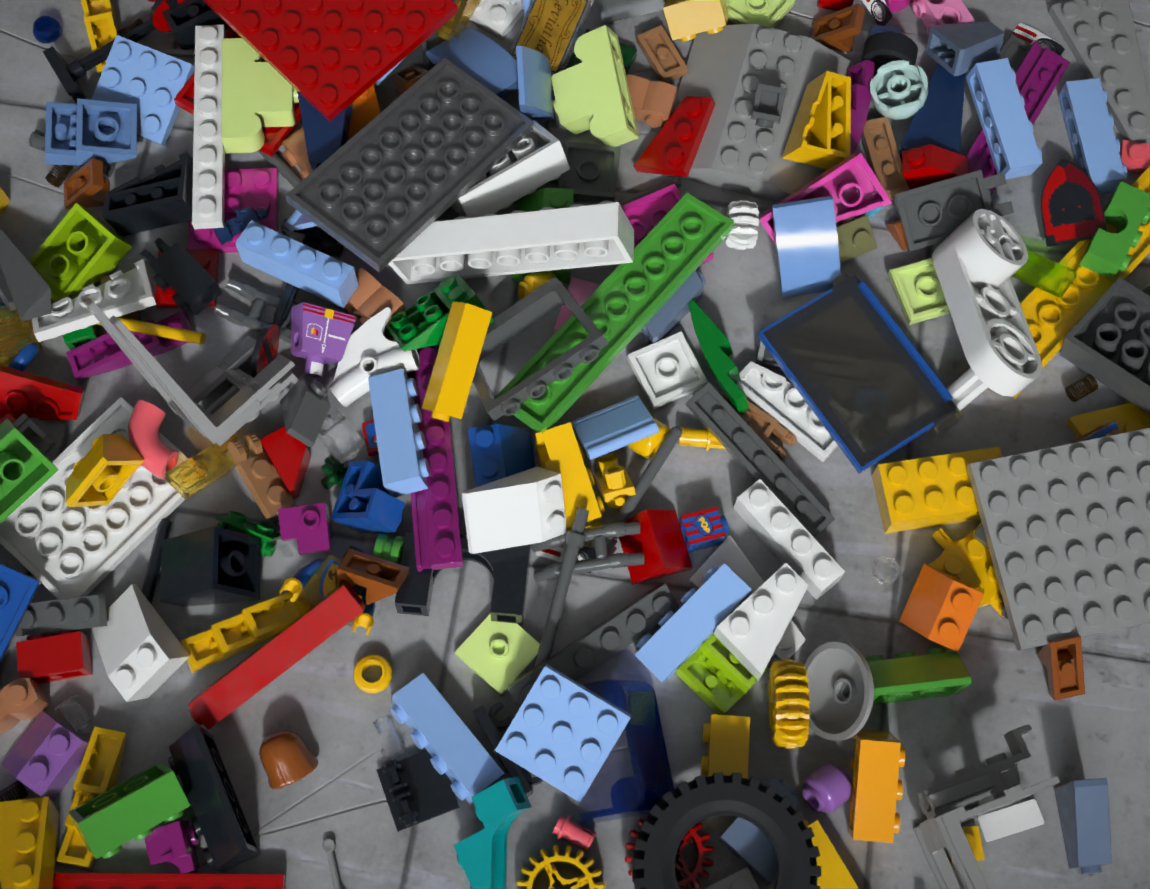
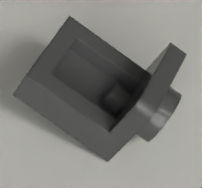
M758 83L751 113V119L756 120L755 125L773 128V123H780L787 88Z

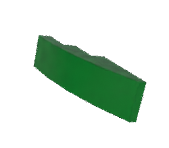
M692 300L688 303L692 322L708 367L723 394L738 414L741 415L749 409L745 394L736 385L741 381L737 366L729 358L733 354L729 340L695 301Z

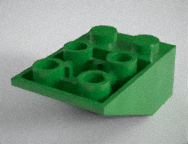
M456 273L454 276L442 280L439 286L429 294L420 296L410 308L395 314L391 321L386 324V327L402 350L409 351L441 343L452 302H463L485 310L487 309L469 285Z

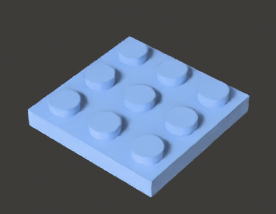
M116 35L92 100L137 104V135L166 146L180 107L175 104L174 98L194 74L195 66Z
M546 664L495 751L581 802L629 722L631 714Z

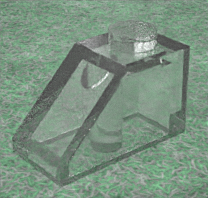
M330 403V409L318 434V438L342 464L345 461L354 459L366 444L350 420Z

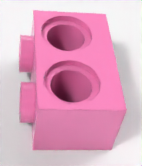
M914 0L912 4L913 12L917 18L922 20L928 36L932 25L972 23L975 20L962 0Z

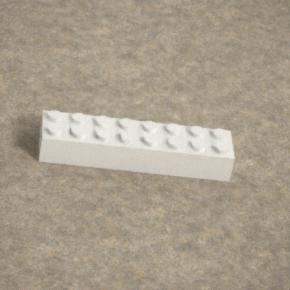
M603 201L596 205L586 206L573 204L568 208L558 209L545 207L540 209V211L530 212L516 210L511 214L502 215L488 213L482 217L474 218L460 216L454 218V220H435L399 253L389 265L406 284L442 281L447 277L454 276L456 273L462 279L633 263L634 229L619 202Z

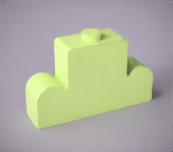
M604 25L583 34L576 41L574 53L582 61L581 63L552 75L551 80L555 96L553 106L559 116L560 124L573 134L577 135L590 130L604 144L616 147L639 138L618 35L608 26Z
M223 38L221 139L225 154L256 152L262 148L265 142L262 127H292L295 125V103H299L297 90L268 62H264L263 58L242 38Z

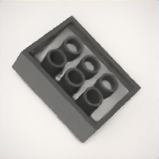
M1119 277L1065 336L1060 356L1087 374L1092 375L1096 380L1148 414H1150V296Z

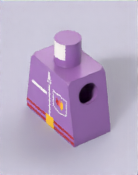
M305 302L292 307L291 353L293 356L307 359L304 375L322 378L324 364L331 365L342 360L356 321V316Z

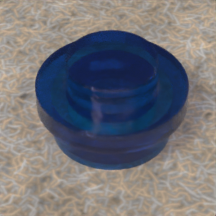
M41 16L33 24V35L41 43H52L62 33L59 22L50 16Z

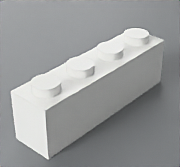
M761 479L736 498L733 509L783 564L787 563L809 585L807 591L816 601L840 581L845 571Z

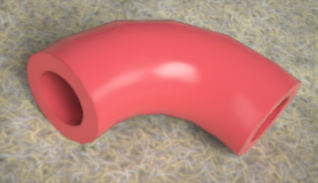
M138 400L128 424L129 443L144 458L145 461L141 466L155 476L167 479L177 465L179 454L177 451L164 445L159 437V429L166 413L149 402Z

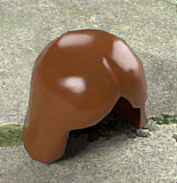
M280 730L272 733L262 741L260 746V759L268 776L269 787L272 789H282L312 773L318 765V759L310 752L303 739L297 733L289 730Z

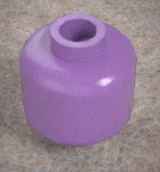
M830 763L823 764L805 778L803 782V797L806 803L817 812H834L848 801L852 795L851 777L842 767H837Z

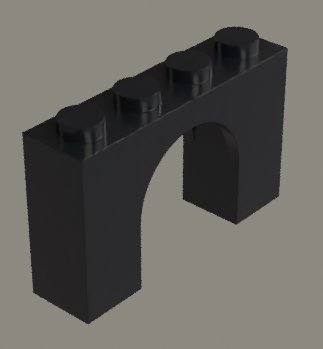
M405 532L400 565L409 567V573L396 593V610L400 614L429 616L434 581L442 569L432 570L430 568L422 569L421 572H418L414 532ZM461 535L463 560L481 564L491 573L494 579L490 609L491 621L523 625L531 544L472 554L469 553L467 537Z

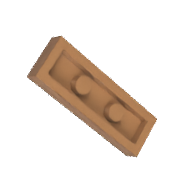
M882 117L866 120L861 137L870 168L890 200H893L894 194L910 189L902 173V162L889 118Z

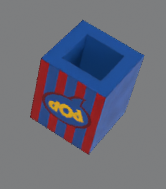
M717 507L681 515L679 525L688 553L721 545L725 540V534L729 533L725 515H719Z

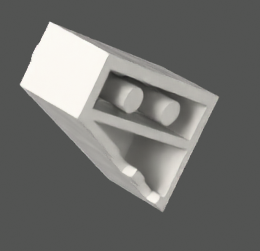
M787 563L780 567L716 627L714 635L758 681L809 586Z

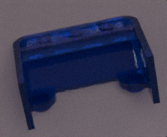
M614 679L581 684L631 714L625 731L634 776L621 778L612 786L611 802L613 808L581 813V826L649 813L666 793L674 790L656 694L653 687L644 681Z

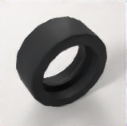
M896 32L876 33L869 36L865 41L861 62L869 60L875 63V77L877 70L891 61L905 60L909 61L910 65L915 66L918 47L912 39ZM882 55H892L898 58H889Z

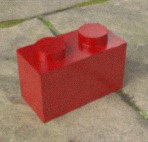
M78 629L59 631V635L49 637L45 634L30 635L26 641L16 642L19 679L30 678L39 684L93 675L90 638Z

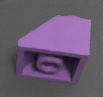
M42 710L1 765L41 797L49 796L54 801L81 765L89 742Z

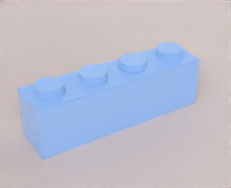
M1008 58L976 63L967 74L966 80L997 174L1004 172L1005 179L1031 175L1043 163L1042 152L1036 144L1033 135V125L1028 120L1024 108V98L1019 93L1016 84L1015 71L1011 68Z
M1100 78L1066 81L1058 99L1075 165L1090 177L1099 194L1113 193L1120 181L1124 182L1126 180L1127 168L1124 163L1122 164L1120 158V142L1118 138H1115L1113 131L1114 119L1112 114L1108 112L1106 104L1107 92L1104 88L1102 89Z
M252 220L235 242L243 263L343 309L359 286L353 266Z
M403 368L368 377L383 486L393 497L428 489L427 477L431 476L428 460L423 457V449H426L427 446L423 432L419 431L418 423L422 422V414L419 405L415 404L414 396L418 395L415 379L409 378Z
M725 563L720 568L714 565L703 577L706 582L698 590L692 588L681 599L684 605L676 613L672 610L669 611L658 623L661 628L653 636L650 633L645 635L636 645L639 651L635 656L662 683L665 684L677 669L715 632L716 627L753 593L752 589Z
M424 673L392 695V708L390 709L392 715L400 724L405 722L412 731L410 736L416 746L421 750L425 748L432 756L430 761L440 775L446 773L452 781L450 786L453 792L461 801L466 799L472 805L474 803L472 796L502 780L504 775L502 769Z

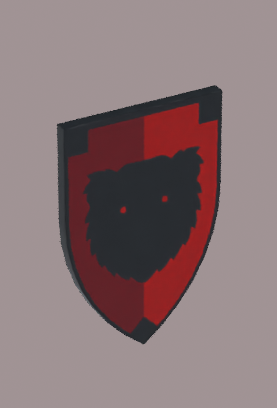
M1062 159L1047 178L1041 196V216L1047 247L1092 239L1098 228L1107 231L1100 194L1095 184L1083 170L1073 163Z

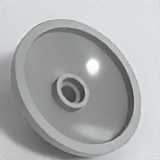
M827 642L816 648L804 665L807 671L810 700L809 726L817 735L824 739L842 741L856 735L867 722L874 701V681L868 662L857 648L845 642Z

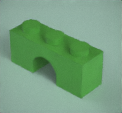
M1120 181L1104 210L1105 220L1111 222L1117 228L1118 233H1109L1098 228L1079 263L1080 266L1111 280L1119 270L1125 271L1132 258L1127 253L1130 247H1136L1143 232L1139 231L1141 223L1145 225L1150 218L1149 193Z

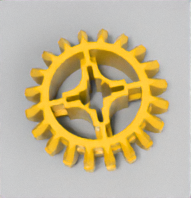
M792 659L774 661L770 667L768 683V717L772 741L777 747H785V749L803 747L808 740L810 725L807 671L804 664L800 661Z
M553 845L554 856L548 857L547 851L544 848L540 849L543 860L538 862L534 856L529 857L530 863L534 866L533 870L531 871L527 867H522L520 870L521 873L528 876V880L516 881V885L519 887L533 889L537 876L545 869L550 879L548 889H555L553 887L555 885L553 875L556 876L558 883L560 882L563 887L577 883L570 887V889H580L587 884L589 889L606 888L604 882H594L595 878L602 875L601 869H597L592 873L589 871L595 860L590 858L583 864L581 859L584 856V851L581 849L577 852L575 858L571 857L572 846L570 845L566 846L565 855H559L558 845ZM564 863L572 865L583 875L573 879H564L559 875L554 864Z

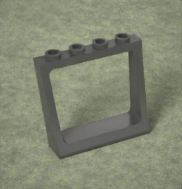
M555 276L493 318L494 321L488 326L473 383L487 413L495 421L503 415L511 416L518 412L520 404L528 398L542 396L546 392V386L556 379L562 381L570 377L573 368L580 363L594 361L599 355V350L609 343ZM562 305L567 306L589 333L588 337L497 399H494L480 367V361Z

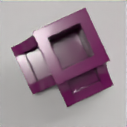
M326 503L278 509L280 534L283 542L297 541L298 553L300 555L332 551L331 539H333L330 519L331 514L330 508Z
M189 820L177 821L153 829L154 831L144 838L150 865L170 862L179 868L181 874L200 869L195 845L199 844V838L194 826H190Z

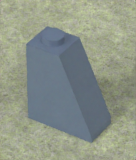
M990 21L932 25L925 52L953 76H959L969 72L976 63L997 60L1003 45L1004 32Z
M696 269L641 329L649 345L665 339L690 311L688 303L692 300L697 303L702 298L705 279L700 269Z
M773 777L766 787L771 784L778 789L776 793L782 798L787 795L793 801L791 807L796 811L799 800L794 796L796 793L794 788L785 780L777 781ZM738 817L718 840L768 886L773 883L778 873L777 858L772 844L757 826Z
M1107 778L1076 780L1055 788L1069 869L1080 868L1081 874L1102 872L1101 866L1112 864Z

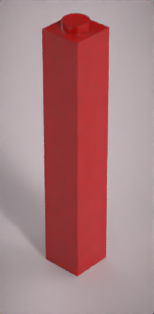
M345 581L196 695L188 704L191 708L189 710L191 717L198 725L202 726L204 724L209 730L365 610L366 604L351 585Z

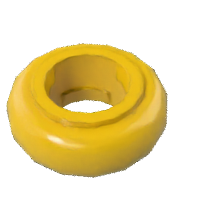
M369 654L362 657L356 663L353 678L360 690L366 693H378L389 686L393 670L385 657L378 654ZM377 665L382 669V676L378 681L368 682L365 680L364 672L369 666Z

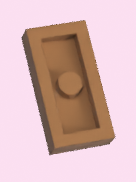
M662 25L637 35L636 42L661 82L668 83L688 72L687 65Z

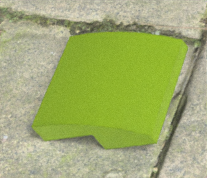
M714 633L675 672L717 715H725L758 681L721 643ZM767 667L765 668L762 676L769 670Z

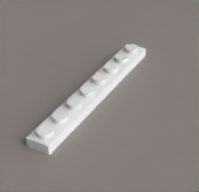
M224 25L195 26L192 225L194 229L224 228L225 150L221 139L222 39L226 38Z

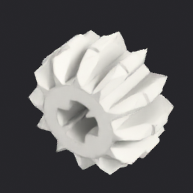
M748 200L732 201L728 205L726 217L734 221V226L725 237L726 244L729 248H735L736 250L754 248L759 230L758 206L756 202H749Z

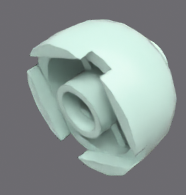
M905 60L891 61L881 66L877 70V75L870 82L871 100L876 110L883 116L894 120L907 119L915 115L924 106L928 96V80L924 70L920 66L917 68L910 65L909 61Z

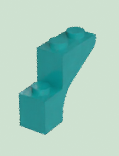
M519 777L503 779L472 796L476 816L483 822L485 828L453 845L457 852L458 864L465 871L470 882V889H506L508 832L514 820L521 813L532 807Z

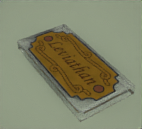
M532 0L509 54L517 61L516 46L528 47L544 54L550 60L552 75L563 71L594 0Z

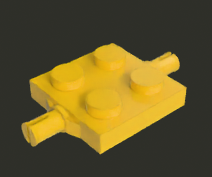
M943 528L937 530L932 537L943 548V551L929 565L983 588L984 596L979 607L990 604L1003 618L1004 616H1002L1001 611L1004 601L1000 597L1001 591L989 549L972 536L974 531L965 538L953 542L944 532Z

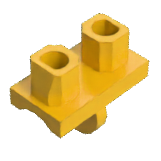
M615 454L599 457L597 459L600 471L593 472L596 484L606 505L612 509H620L628 496L636 495L634 485L624 466H619Z

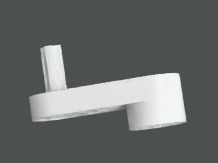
M979 209L973 212L940 243L932 254L933 264L961 346L971 367L946 388L953 396L950 403L956 409V413L988 387L1002 396L1013 397L1037 379L1042 372L1040 355L1010 279L1014 273L1027 263V247L1021 236L1004 218L990 210Z

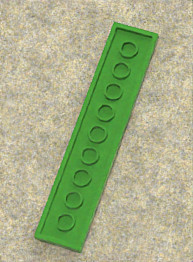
M687 192L634 248L633 263L619 264L580 306L609 344L599 350V355L594 361L590 363L582 362L574 367L571 376L562 381L556 379L547 385L546 392L538 398L530 397L522 402L518 412L513 415L536 432L543 434L545 430L552 428L731 232L734 221ZM574 315L558 329L498 393L495 399L588 337L589 333Z

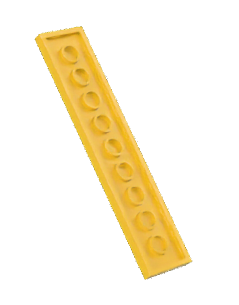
M1150 166L1131 185L1149 194ZM1150 218L1145 225L1141 223L1139 231L1143 232L1136 247H1130L1127 253L1132 256L1124 272L1119 270L1112 280L1079 265L1091 239L1079 241L1020 303L1040 355L1042 369L1062 349L1065 336L1119 277L1125 280L1150 253ZM1105 220L1107 232L1118 233L1117 228L1111 222ZM1021 392L1013 396V398L1016 399Z

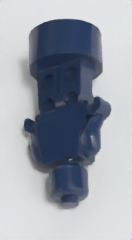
M251 207L236 209L234 212H236L237 217L225 221L224 228H213V231L220 244L224 245L233 241V236L243 232L251 220L259 223V220L268 218V210L261 207L255 213Z

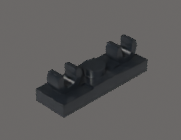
M502 703L494 704L490 708L489 714H487L483 705L473 710L476 720L494 750L503 737L498 728L505 729L512 722L510 717L504 721H498L495 718L496 713L504 708ZM496 752L510 778L519 777L527 797L532 795L533 791L529 784L538 785L544 780L539 777L529 776L526 769L523 767L521 769L518 764Z

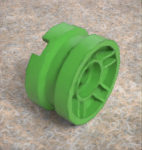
M379 533L375 542L373 556L401 564L405 537L397 535L395 538H391L386 533Z

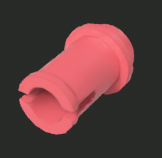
M561 815L552 833L558 836L557 840L563 838L587 852L597 832L591 831L570 820L571 816L569 815L567 818Z

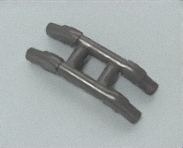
M230 277L226 288L246 299L254 301L252 308L247 315L218 302L213 313L236 325L261 332L262 328L269 323L260 319L266 304L277 308L281 297L259 290L257 287ZM293 302L292 307L297 304H300L301 302ZM292 307L279 332V338L288 343H291V329L287 328L291 320Z
M616 522L584 529L585 541L594 540L596 558L580 561L576 559L573 574L608 568L644 565L643 552L616 553L608 556L606 542L607 537L613 538L640 534L639 522ZM567 533L544 542L531 544V550L538 552L564 546L565 554ZM562 563L535 570L533 574L535 581L542 582L549 579H557Z

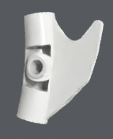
M389 307L371 317L350 335L343 358L338 362L333 383L329 388L345 407H348L370 391L368 377L401 368L406 373H409L421 367L416 349L403 351L397 342L390 341L385 337L384 329L392 315V310Z

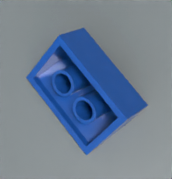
M503 424L468 428L476 487L535 467L529 429Z

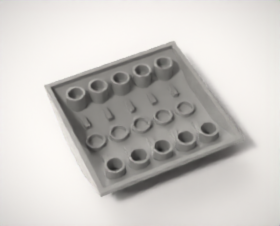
M758 24L723 26L724 29L717 33L707 34V31L697 33L686 64L688 72L682 77L672 114L686 96L712 97L715 107L688 177H678L778 203L827 171V169L782 159L807 84L826 71L847 76V68L855 65V63L810 37ZM758 83L787 88L780 123H773V128L755 125L756 120L751 119Z

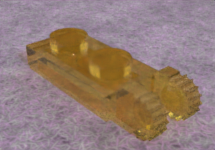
M233 434L221 446L212 444L167 471L165 480L187 500L233 471V468L237 465L232 455L227 457L224 453L229 450L228 442L234 439L238 440V438ZM243 446L248 458V456L250 455L248 448L246 446Z

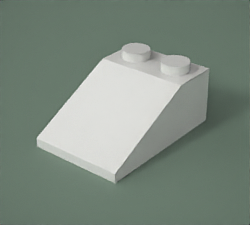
M537 466L462 492L469 553L475 554L540 543L567 533L561 473Z
M131 584L106 610L108 626L92 628L108 678L126 702L149 698L190 657L137 585Z

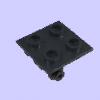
M427 750L400 761L396 759L384 763V767L376 769L397 832L460 808L455 793L450 786L449 777L446 773L440 775L430 761L432 756Z

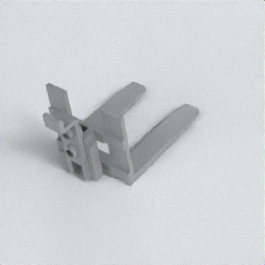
M89 298L83 301L169 408L203 437H207L213 444L217 443L221 446L245 423L256 419L260 414V410L269 402L278 399L287 385L293 387L302 376H305L312 382L314 381V379L304 374L297 378L289 371L295 366L294 363L281 354L254 378L238 369L240 365L253 355L257 341L247 336L184 392L117 317L113 315L109 319ZM225 379L234 385L207 410L198 404Z
M1027 724L1016 728L1004 735L1013 756L1007 758L1004 752L986 759L988 766L976 770L974 764L955 771L957 778L923 790V792L918 794L920 799L918 801L928 820L920 823V826L913 830L940 889H961L944 850L945 847L966 889H988L960 823L1031 796L1033 793L1060 783L1058 776H1055L1024 789L1021 788L1020 784L1012 788H1006L1000 773L1016 767V763L1031 757L1022 738V735L1032 730L1030 725ZM976 801L979 802L971 806L972 809L966 811L964 808V806L968 804H971Z

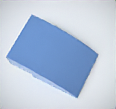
M467 28L428 50L425 54L434 65L438 64L443 58L448 59L501 99L518 90L517 61L496 42L471 28Z
M516 46L520 112L526 117H532V121L535 120L537 123L555 122L550 60L536 50L524 46Z
M77 98V104L46 101L44 164L85 165L91 158L101 160L105 164L136 158L137 104Z
M827 196L772 205L775 247L782 297L825 292L841 286L840 257L833 197Z

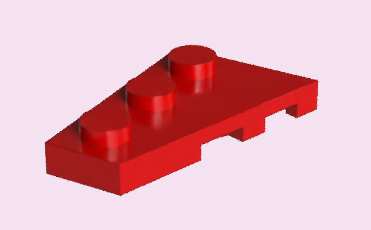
M686 96L633 165L636 171L688 177L715 107L712 97Z
M0 365V418L9 413L16 420L22 414L28 417H38L40 420H77L80 415L85 388Z

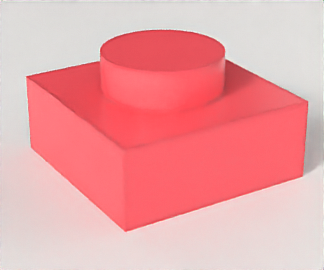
M1128 140L1121 142L1119 154L1122 164L1126 165L1127 172L1143 174L1150 166V144Z

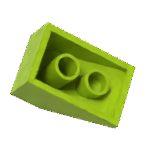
M75 203L30 258L29 262L50 286L51 299L54 302L65 297H69L72 300L79 296L83 288L91 284L94 285L113 271L133 246L94 212Z

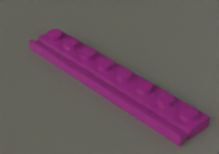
M1038 41L1031 45L1015 72L1016 84L1019 93L1024 98V108L1032 125L1070 64L1068 60L1046 47L1044 49L1039 46ZM981 128L965 156L969 160V173L981 170L983 178L996 175L997 172L983 129ZM996 187L989 189L990 195L993 194Z
M440 344L416 349L421 367L418 370L406 373L409 378L415 379L418 388V395L414 396L415 404H418L421 410L422 422H419L418 425L419 431H422L427 446L426 449H423V457L428 460L431 476L427 477L428 489L411 493L415 556L418 572H421L422 569L430 568L438 570L464 567L450 419L449 422L432 418V411L422 409Z

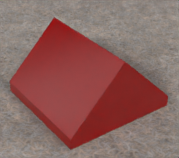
M646 509L627 520L626 523L639 522L640 534L619 537L623 553L643 552L644 565L627 567L632 585L693 569L675 510Z

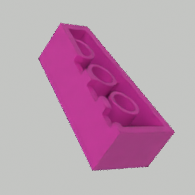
M857 150L776 203L781 204L832 196L836 223H838V221L852 216H858L872 209L892 204V201L862 153ZM772 207L759 214V220L775 244Z

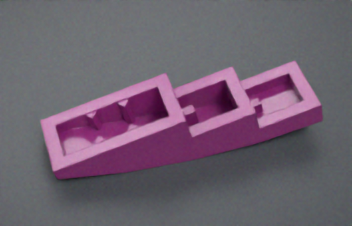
M864 60L847 68V76L851 77L850 155L856 151L868 116L871 100L870 82L874 77L875 64L869 60Z
M183 310L158 322L152 319L145 321L194 331L188 314ZM130 331L153 357L189 343ZM108 333L66 352L76 380L133 365Z

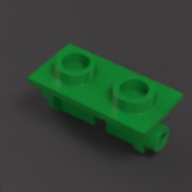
M229 511V513L218 515L215 518L222 522V524L218 523L216 527L261 538V557L273 556L276 546L272 542L281 539V534L274 532L275 528L263 522H257V524L246 520V515L236 511Z

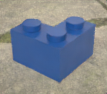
M368 460L352 461L349 463L330 519L358 533L396 532L402 520L405 503L391 496L385 489L380 466Z

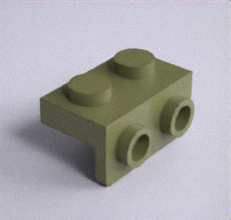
M855 215L836 223L840 263L878 248L867 215Z

